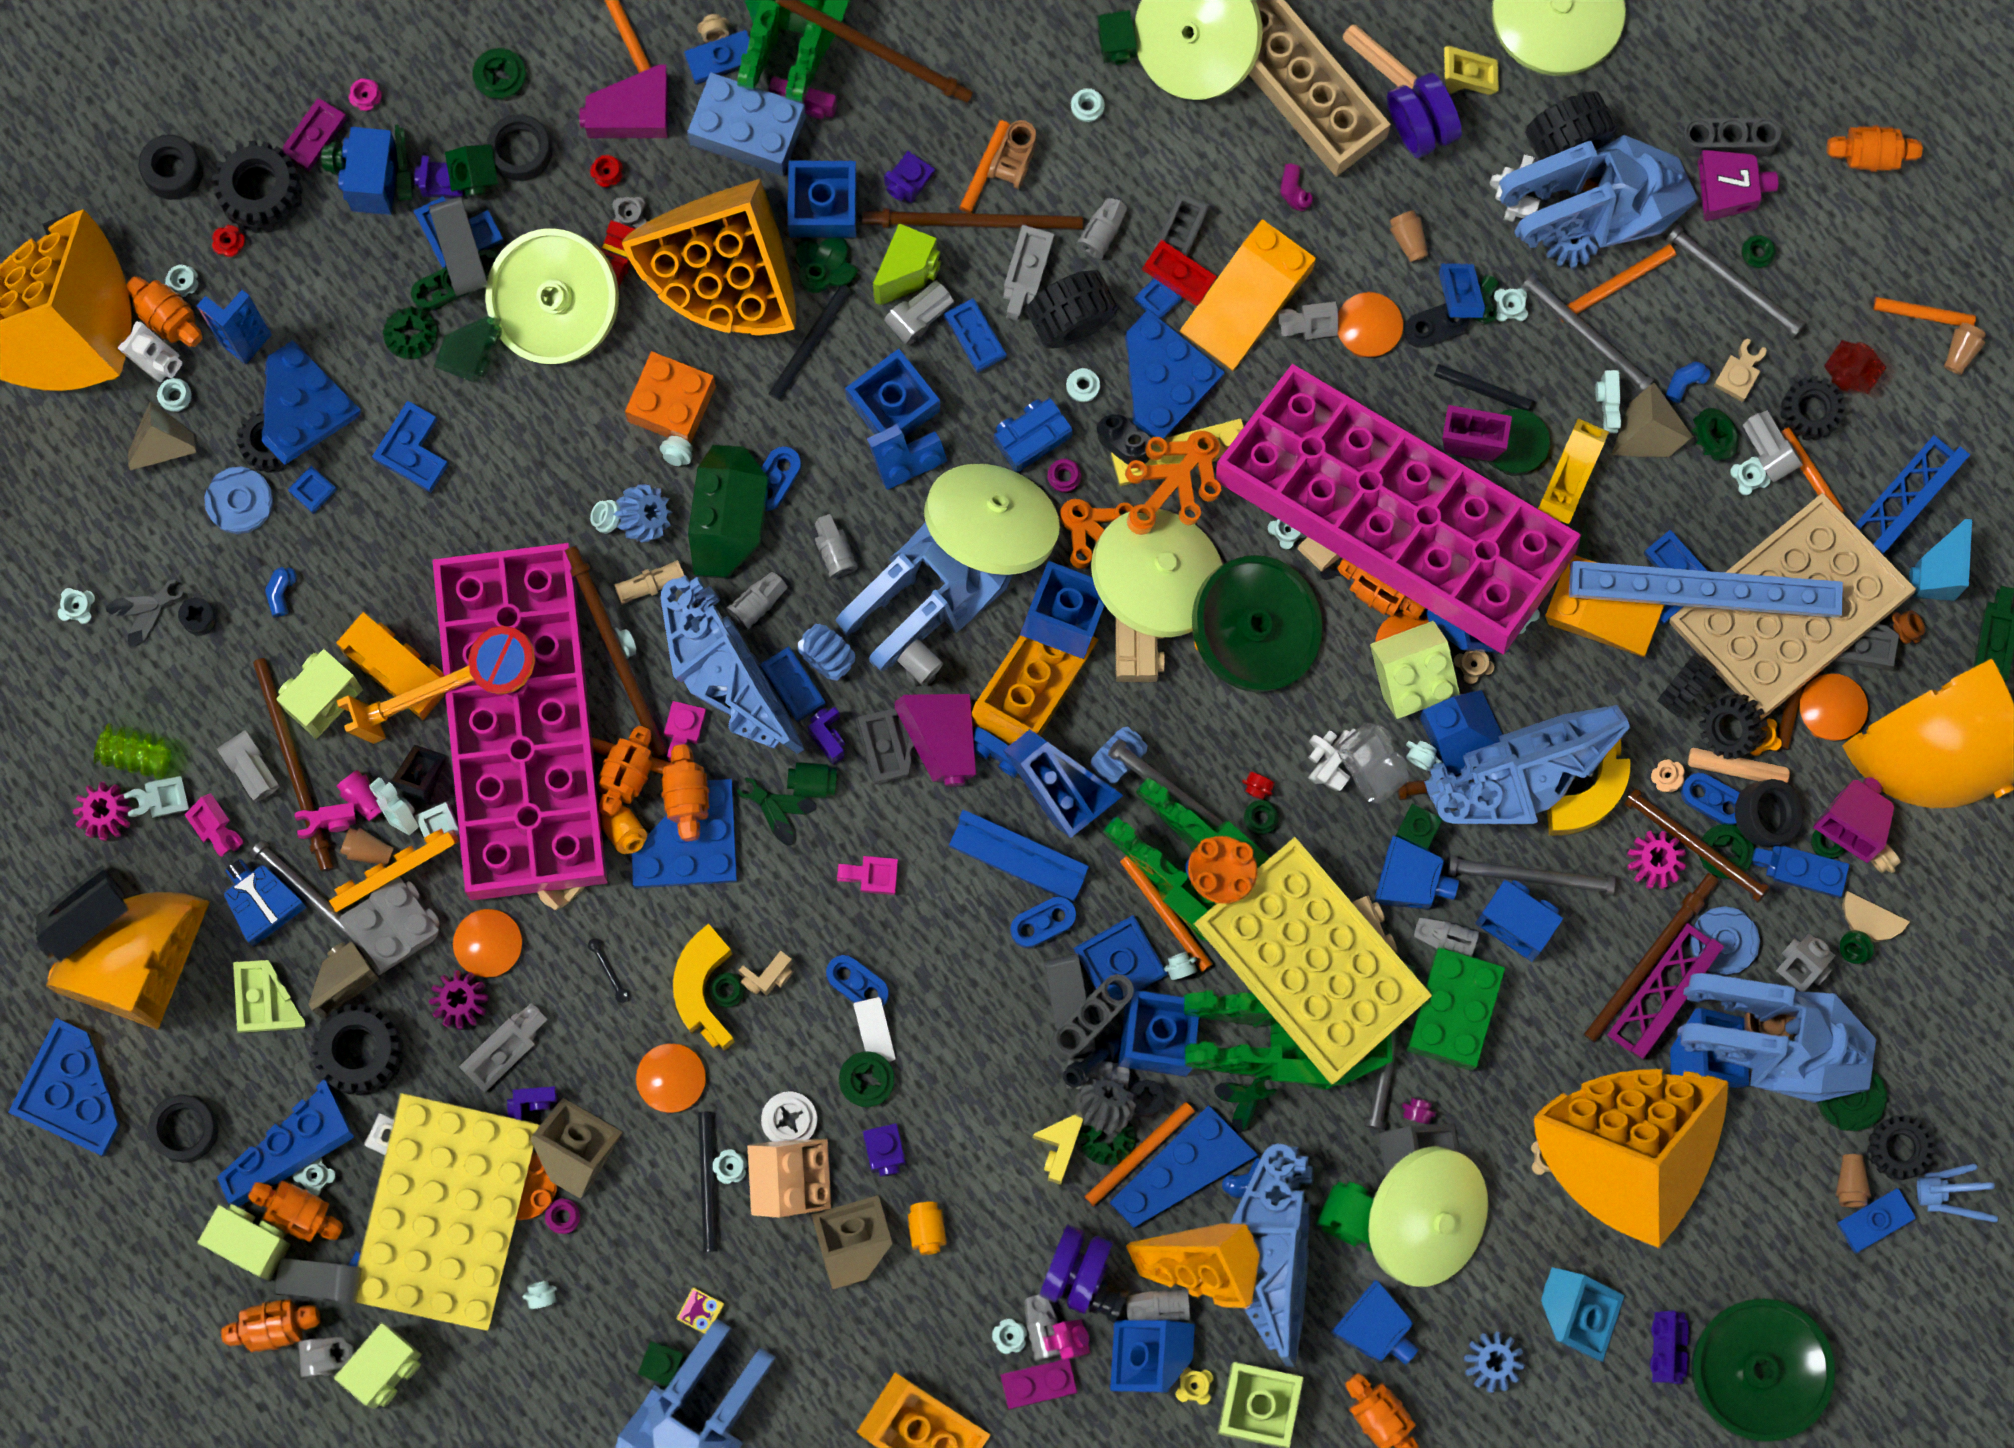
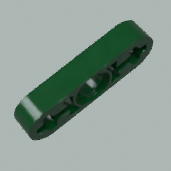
M492 250L479 251L481 262L487 259L490 263H493L499 256ZM447 267L418 280L411 288L413 303L418 309L425 310L426 312L433 311L469 293L456 296L454 289L448 285L450 276ZM484 269L486 278L488 280L489 273H487ZM441 280L444 290L448 293L442 296L441 290H438L431 294L433 300L430 302H426L424 298L418 299L422 296L421 290L423 288H427L429 292L438 289L439 286L436 282Z

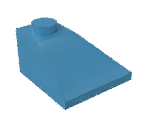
M1972 519L1962 521L1915 564V567H1911L1909 582L1916 588L1915 598L1955 601L1969 586Z
M1552 1267L1548 1280L1545 1283L1541 1302L1556 1341L1597 1361L1603 1362L1624 1295L1585 1275Z

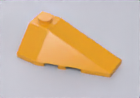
M1218 1224L1133 1241L1126 1245L1139 1275L1168 1287H1172L1175 1284L1188 1288L1189 1295L1197 1298L1202 1294L1213 1298L1214 1304L1221 1307L1247 1308L1252 1304L1260 1253L1255 1245L1253 1235L1248 1230L1246 1224Z

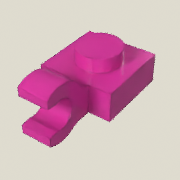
M672 701L664 731V736L673 738L667 754L669 762H671V751L674 746L687 745L688 742L698 744L706 709Z
M211 793L202 796L185 814L203 843L211 840L219 856H224L230 849L235 852L243 845V840L239 834L225 827L230 820Z
M353 802L320 807L318 811L301 810L295 813L296 821L307 820L310 823L307 829L297 830L298 838L300 839L312 837L320 827L322 829H329L330 832H341L350 828L349 825L356 824Z
M863 856L862 866L838 864L837 881L861 882L860 892L895 895L898 859Z
M1081 1319L1053 1325L1055 1335L1043 1338L1046 1352L1059 1350L1062 1360L1090 1353L1088 1346L1089 1335Z

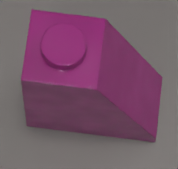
M659 64L587 95L585 107H580L579 110L580 128H585L587 137L668 138V71L666 64Z
M970 694L903 695L894 702L895 710L933 782H944L946 787H958L965 785V781L976 775Z

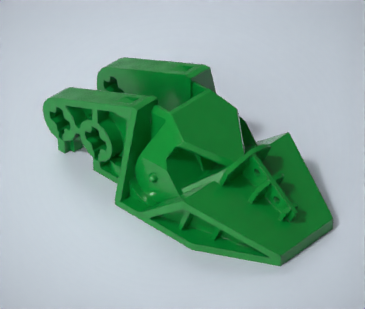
M744 0L753 25L750 31L747 54L743 53L741 57L737 86L751 90L756 89L774 46L778 43L780 29L803 33L804 36L801 37L799 42L797 61L795 66H791L786 86V99L803 103L821 60L836 34L776 4V0ZM800 0L840 22L843 21L846 9L852 2V0Z
M1146 778L1136 790L1137 795L1190 847L1192 852L1206 838L1226 836L1250 845L1257 869L1270 859L1264 851L1230 821H1226L1213 829L1210 828L1190 809H1186L1175 802L1168 793V790L1152 779ZM1114 817L1105 827L1103 833L1158 887L1161 900L1181 917L1200 940L1209 942L1194 923L1217 903L1200 895L1193 887L1190 879H1187L1186 872L1176 869L1162 856L1163 854L1160 851L1151 848L1140 840L1134 833L1135 829L1127 822L1124 823L1118 817Z
M1206 990L1205 992L1184 995L1185 1015L1250 1025L1253 1028L1271 1026L1270 1048L1250 1047L1249 1044H1240L1231 1048H1218V1046H1214V1042L1190 1043L1185 1047V1066L1190 1068L1256 1078L1269 1075L1271 1076L1270 1081L1299 1083L1324 1091L1336 1085L1349 1083L1392 1062L1391 1032L1339 1080L1331 1084L1253 993L1239 992L1236 995L1220 997L1213 994V991Z

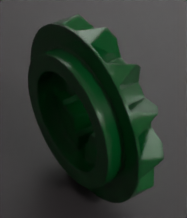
M494 48L484 52L477 58L473 66L472 77L477 90L488 99L497 98L503 101L506 97L515 96L520 87L524 86L526 71L523 61L516 53L505 48ZM504 65L505 75L509 79L501 78L494 85V76L489 71L498 72Z
M413 306L404 309L398 308L393 315L387 317L385 327L382 330L384 342L389 351L402 359H417L424 356L433 348L437 338V328L432 317L425 310L417 309ZM411 320L414 329L420 332L412 335L408 345L405 335L399 333V331L406 330Z
M1707 408L1701 411L1693 419L1695 427L1691 431L1698 438L1696 445H1701L1703 447V455H1711L1714 461L1730 458L1737 451L1739 442L1734 423L1721 410Z
M1722 824L1709 829L1701 840L1717 851L1714 847H1723L1731 839L1730 851L1736 857H1728L1727 859L1745 872L1752 863L1753 844L1734 825ZM1700 857L1703 868L1712 875L1730 879Z
M870 1051L859 1052L849 1057L842 1065L839 1073V1086L843 1095L851 1103L861 1107H873L884 1102L892 1092L894 1072L890 1063L883 1056ZM872 1064L874 1065L872 1077L877 1079L881 1086L868 1085L867 1089H864L863 1094H860L862 1089L861 1081L857 1077L852 1076L853 1072L865 1074Z
M1128 1121L1121 1133H1118L1113 1138L1114 1151L1111 1150L1110 1146L1108 1147L1106 1142L1093 1143L1102 1135L1101 1129L1095 1132L1093 1126L1082 1124L1079 1134L1080 1146L1084 1154L1093 1162L1100 1165H1114L1123 1161L1131 1153L1135 1143V1133L1130 1121Z

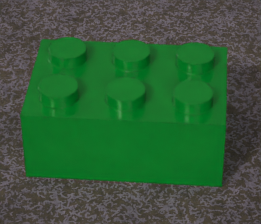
M1438 947L1434 953L1425 988L1432 996L1418 1008L1406 1051L1473 1071L1478 1064L1505 967Z

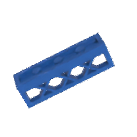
M243 290L236 295L224 310L207 296L197 305L219 344L245 365L272 335L250 295Z
M1933 435L1854 526L1860 530L1865 523L1879 522L1881 536L1873 545L1884 554L1966 461L1970 454L1961 446L1954 452ZM1933 446L1948 458L1942 467L1927 468L1926 454ZM1921 460L1922 468L1913 469ZM1928 473H1936L1930 479V481H1928ZM1908 474H1922L1924 487L1920 492H1906L1905 477ZM1900 484V493H1892ZM1915 497L1907 506L1906 498ZM1901 498L1902 512L1900 515L1884 517L1883 502L1886 499ZM1878 509L1879 517H1871ZM1885 522H1893L1885 529Z
M964 809L959 817L956 831L949 843V847L1051 894L1066 898L1071 903L1075 902L1088 874L1089 866Z

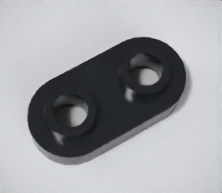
M1445 303L1412 315L1405 324L1404 336L1413 347L1426 348L1462 335L1468 327L1470 317H1458L1459 321L1450 322L1447 318L1449 313ZM1419 324L1425 325L1428 331L1426 333H1419L1416 330V326Z
M1112 414L1103 417L1098 422L1097 434L1099 442L1124 463L1129 464L1134 460H1139L1145 464L1150 460L1145 452L1146 445L1151 439L1150 436L1126 417Z

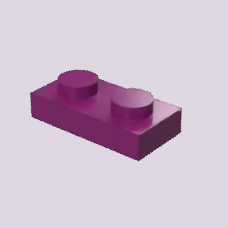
M773 76L769 85V92L786 97L788 81ZM809 88L803 102L806 114L817 119H823L824 116L833 118L837 108L835 95Z
M317 98L281 148L285 156L288 155L292 162L310 172L321 157L323 147L331 143L347 120L346 115L320 98Z
M1069 1359L1000 1374L1008 1410L1077 1394Z

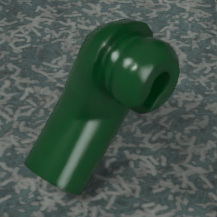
M1485 275L1479 284L1485 309L1483 318L1475 317V319L1482 324L1494 322L1498 316V311L1493 308L1490 297L1498 287L1499 282L1490 275Z

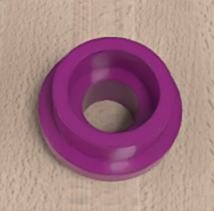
M1059 459L1049 467L1048 482L1054 490L1067 493L1076 489L1080 484L1081 470L1074 461ZM1062 471H1067L1070 473L1071 478L1064 482L1058 478V474Z
M1412 1097L1411 1102H1403L1402 1108L1405 1109L1403 1117L1419 1123L1430 1124L1431 1118L1436 1116L1437 1111L1431 1109L1432 1102Z
M558 1199L553 1201L546 1209L545 1221L553 1232L568 1234L578 1226L580 1211L572 1201ZM561 1210H566L569 1213V1220L566 1223H559L556 1219L558 1212Z

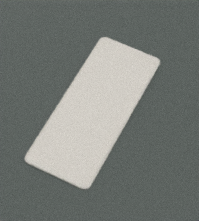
M877 997L854 1003L865 1051L875 1052L883 1056L888 1062L894 1061L895 1054L881 999Z

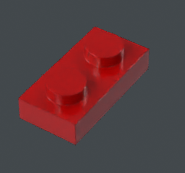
M1162 239L1141 269L1196 307L1217 277Z

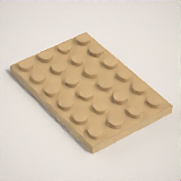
M1821 493L1725 573L1843 582L1842 616L1834 618L1684 606L1669 619V623L1705 661L1717 669L1715 672L1735 693H1738L1739 696L1743 694L1749 696L1747 702L1753 699L1758 702L1754 708L1756 710L1763 709L1765 714L1760 715L1762 720L1915 593L1916 588Z

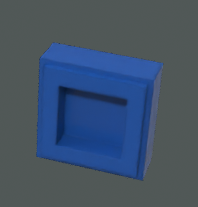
M1154 278L1134 297V301L1145 311L1150 310L1161 320L1181 301L1182 297Z
M312 466L288 489L289 493L312 514L337 490Z

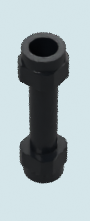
M1114 1034L1103 1036L1096 1042V1049L1081 1062L1076 1060L1067 1066L1063 1073V1080L1066 1085L1071 1088L1083 1086L1089 1080L1090 1072L1104 1060L1112 1061L1117 1057L1121 1047L1119 1037Z

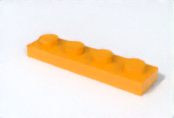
M440 828L424 838L426 845L415 851L411 845L394 855L397 862L386 868L381 862L364 872L367 877L364 881L355 885L353 880H350L334 889L337 896L329 900L334 911L338 912L457 844L460 840L455 831L451 830L444 833L443 829Z

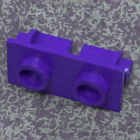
M1676 1311L1655 1312L1654 1321L1651 1326L1652 1336L1654 1337L1653 1356L1650 1360L1652 1383L1669 1382L1670 1384H1683V1378L1687 1377V1352L1676 1351V1345H1688L1689 1320H1686V1313Z

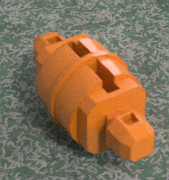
M1878 125L1873 127H1850L1847 139L1845 136L1832 137L1827 142V154L1829 156L1841 159L1846 157L1849 168L1870 170L1871 172L1877 170H1899L1902 158H1904V161L1917 160L1921 158L1923 151L1920 141L1908 138L1904 140L1900 129L1879 127Z
M133 277L126 284L129 295L134 299L133 303L138 318L146 324L147 328L170 343L181 340L187 346L195 347L202 341V333L195 325L194 312L178 292H174L168 285L162 284L159 280H154L149 284L140 277Z
M1344 558L1337 568L1340 574L1348 580L1354 579L1350 591L1354 592L1358 599L1368 604L1369 608H1374L1383 615L1388 614L1393 617L1402 609V614L1412 619H1419L1426 609Z
M638 725L633 729L629 740L619 739L617 745L611 748L608 757L604 760L603 768L598 776L600 781L599 791L603 794L599 803L601 814L614 817L621 808L622 802L631 804L634 797H638L643 785L646 784L647 776L653 765L651 762V751L648 749L651 741V730Z
M686 744L674 746L671 751V763L674 765L663 768V792L661 795L664 799L667 819L678 823L679 836L683 841L689 842L699 838L700 822L698 820L709 817L708 794L710 789L707 785V775L704 773V767L694 762L691 748Z
M281 1181L274 1191L269 1185L259 1182L254 1183L248 1198L260 1207H267L262 1219L282 1230L284 1234L288 1233L308 1242H311L316 1232L320 1233L321 1237L329 1240H337L344 1225L331 1215L329 1217L325 1216L329 1203L310 1193L308 1189H301L291 1183L288 1184Z
M292 1299L274 1302L266 1301L261 1305L241 1310L239 1312V1322L227 1324L221 1329L222 1341L229 1346L244 1344L250 1352H261L269 1349L277 1350L282 1346L301 1341L303 1339L302 1328L304 1330L313 1328L321 1322L320 1312L317 1307L312 1305L298 1308Z
M1356 1373L1345 1382L1352 1398L1357 1399L1349 1410L1362 1427L1363 1433L1367 1434L1375 1445H1378L1379 1448H1390L1392 1446L1395 1448H1419L1413 1436L1408 1435L1416 1424L1403 1407V1402L1398 1400L1383 1382L1371 1388V1383L1360 1373Z

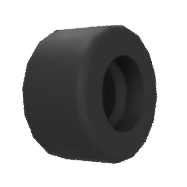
M161 135L153 138L143 147L139 156V171L145 184L156 196L166 200H179L189 196L198 188L203 177V165L194 146L185 138L177 135ZM178 157L182 160L183 168L177 175L162 177L159 174L158 167L164 159Z

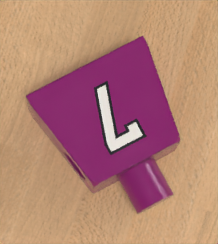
M1706 150L1702 151L1698 159L1704 221L1756 210L1761 202V192H1775L1778 190L1777 172H1758L1757 157L1755 155Z

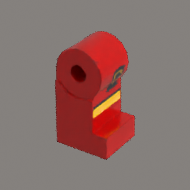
M610 220L606 231L607 236L601 251L613 267L619 289L631 265L622 241L635 229Z

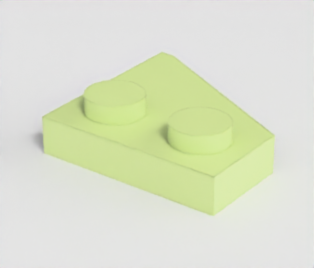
M269 960L233 962L237 1033L305 1028L303 1017L300 1016L291 1001V997L278 979Z

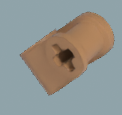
M1023 120L1010 124L1000 148L997 150L990 165L989 178L998 177L1013 183L1014 188L1020 189L1036 148V132L1032 124ZM1018 134H1025L1030 138V141L1025 145H1017L1012 139Z

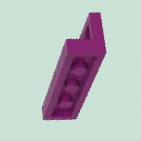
M1687 923L1606 1036L1638 1059H1644L1688 996L1683 995L1684 988L1689 986L1690 976L1697 973L1705 974L1724 946L1713 938L1709 939ZM1688 934L1705 945L1698 957L1683 959L1681 944ZM1677 951L1679 960L1669 961ZM1693 962L1688 971L1685 972L1684 963ZM1679 964L1682 979L1678 985L1663 987L1661 972L1664 967ZM1657 978L1658 988L1649 989ZM1673 990L1665 1001L1664 991ZM1659 992L1662 1005L1660 1010L1655 1014L1643 1015L1641 999L1645 994ZM1637 1006L1638 1016L1629 1017ZM1653 1018L1645 1029L1644 1019ZM1639 1020L1642 1035L1633 1046L1617 1033L1625 1022Z

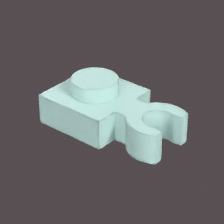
M1619 370L1605 371L1601 381L1596 382L1595 393L1596 401L1602 402L1604 430L1609 431V433H1618V429L1621 428Z
M181 776L148 782L144 784L146 792L141 789H133L124 794V799L133 797L139 802L138 809L136 808L128 812L130 817L142 815L149 808L152 818L189 810Z
M380 777L369 785L372 793L378 798L376 802L389 824L407 835H411L419 827L412 815L415 812L412 805L405 798H398L394 786L391 783L385 785Z

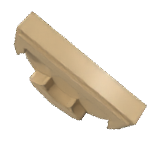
M1848 891L1845 892L1842 909L1844 910L1845 919L1850 925L1849 928L1851 931L1859 930L1866 933L1873 942L1892 939L1902 933L1910 922Z

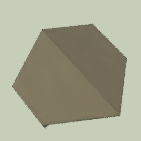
M1655 383L1647 387L1629 403L1612 455L1670 457L1693 438L1690 431Z
M150 401L128 450V466L130 470L196 453L194 433Z

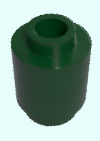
M796 762L795 769L788 768L787 789H793V796L826 798V795L835 796L837 768H828V764Z

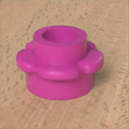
M359 79L352 84L349 101L354 107L358 106L362 111H369L374 108L375 104H379L381 101L382 93L378 90V84L375 81ZM368 93V97L364 98L362 94Z

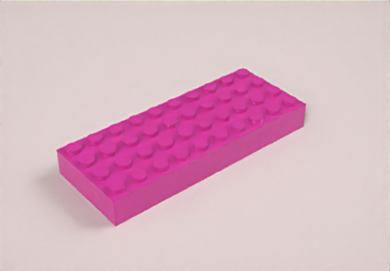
M1291 364L1217 462L1216 480L1221 485L1503 655L1576 555L1581 534L1294 364Z
M569 543L432 559L444 676L467 667L472 645L479 635L493 627L508 626L518 629L529 638L535 653V664L531 676L522 687L514 692L502 695L490 693L477 685L474 680L445 692L465 893L470 901L536 893L543 890L552 891L608 884L575 576H571L570 570H572V567L564 551L570 548Z

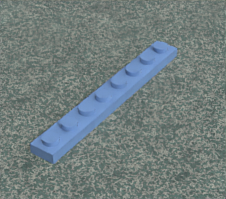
M1581 561L1570 563L1569 597L1834 618L1842 616L1843 582Z

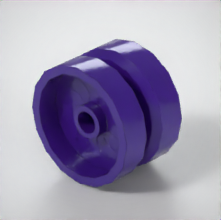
M1433 72L1414 79L1413 89L1407 85H1401L1388 91L1386 97L1392 121L1406 148L1415 158H1421L1434 152L1436 142L1442 146H1447L1461 139L1462 128L1455 105L1446 87Z
M1067 1224L1039 1296L1052 1302H1057L1061 1299L1066 1285L1070 1284L1073 1287L1067 1300L1068 1308L1085 1314L1092 1295L1097 1294L1108 1264L1105 1262L1113 1242L1100 1236H1095L1091 1239L1086 1254L1080 1253L1085 1238L1084 1230Z

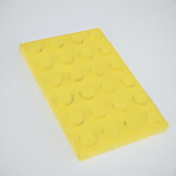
M1296 837L1257 869L1255 885L1246 897L1234 903H1217L1194 923L1331 1084L1339 1080L1432 996Z
M400 1093L357 1266L362 1268L356 1302L488 1331L534 1147L531 1138L539 1125L524 1120Z

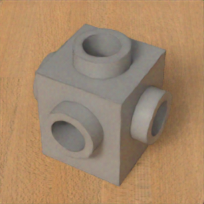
M1808 933L1801 942L1794 939L1782 952L1786 960L1776 971L1800 992H1805L1813 981L1820 985L1830 974L1832 969L1827 965L1836 955L1830 951L1824 941L1814 938Z

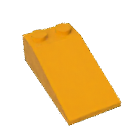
M1262 219L1181 328L1180 333L1234 371L1276 318L1278 311L1283 309L1313 271L1316 258Z
M1020 635L976 701L971 714L972 726L986 730L1007 745H1011L1029 729L1041 737L1094 649L1098 639L1092 636L1084 659Z

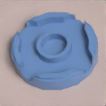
M242 466L227 468L218 473L212 479V483L209 485L204 496L205 509L212 522L223 531L233 534L249 533L261 527L270 516L273 506L272 490L266 479L256 471Z
M1726 906L1712 908L1700 916L1693 926L1709 939L1713 938L1724 946L1707 971L1722 976L1738 974L1749 967L1758 954L1760 944L1758 929L1754 922L1739 909ZM1690 936L1692 955L1698 957L1705 945L1693 936Z

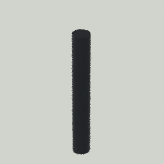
M1438 364L1434 373V377L1518 409L1528 411L1532 403V399Z

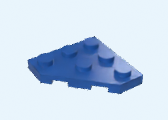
M1147 310L1127 331L1125 336L1129 361L1130 393H1132L1133 424L1149 435L1150 438L1161 437L1165 440L1223 378L1225 372L1150 310Z
M294 341L289 342L268 356L265 364L266 387L264 390L262 442L286 465L355 420L359 416L361 409Z
M732 779L707 780V785L710 789L708 794L709 817L698 820L700 822V835L697 840L683 841L679 836L678 823L667 819V815L647 835L643 847L639 851L632 853L634 888L737 882Z
M56 1018L8 1112L105 1157L120 1124L91 1036L88 1032Z

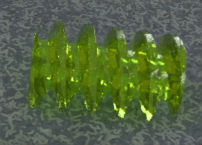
M108 723L99 735L94 752V764L101 760L104 767H110L114 763L117 770L122 771L127 767L128 772L136 774L140 770L141 775L144 777L154 774L155 779L162 780L168 770L172 748L165 747V737L163 736L159 738L156 745L152 744L151 733H147L143 741H139V731L136 729L127 738L124 726H121L115 735L113 734L112 723Z

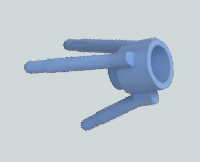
M1976 1164L1960 1166L1941 1172L1925 1173V1177L1917 1178L1919 1205H1927L1928 1212L1941 1211L1983 1221H1998V1217L1995 1215L1942 1204V1201H1948L1949 1192L1988 1190L1995 1187L1993 1182L1948 1184L1947 1180H1941L1977 1170Z

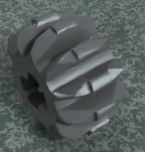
M1101 1075L1097 1079L1089 1078L1082 1088L1079 1089L1075 1097L1074 1105L1077 1108L1075 1115L1084 1119L1085 1126H1093L1095 1132L1100 1129L1108 1135L1113 1131L1121 1132L1134 1114L1136 1106L1133 1103L1134 1095L1125 1091L1126 1085L1115 1083L1114 1078L1110 1081Z

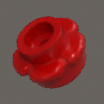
M602 155L591 165L590 174L592 178H595L597 185L609 187L610 184L616 185L620 182L623 176L621 173L623 166L617 158L610 155ZM609 169L610 173L605 174L604 170Z
M226 225L225 228L219 227L212 235L214 240L212 247L219 255L233 257L243 248L245 243L244 235L240 234L239 228L234 225ZM230 238L231 242L225 243V239Z
M1250 772L1247 779L1242 780V783L1247 786L1245 793L1257 799L1264 800L1265 795H1273L1271 791L1275 783L1266 777Z

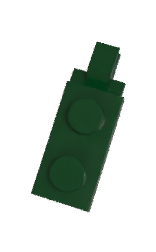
M2000 586L1996 590L1994 603L1987 602L1986 608L1983 611L1973 668L1993 659L2006 683L2009 680L2014 652V607L2011 606L2014 588Z

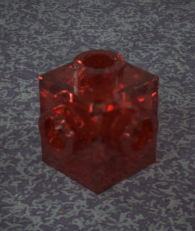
M1841 340L1824 365V368L1832 377L1831 382L1835 383L1839 389L1843 391L1851 389L1865 394L1870 393L1886 370V366L1867 344L1863 342L1855 344Z

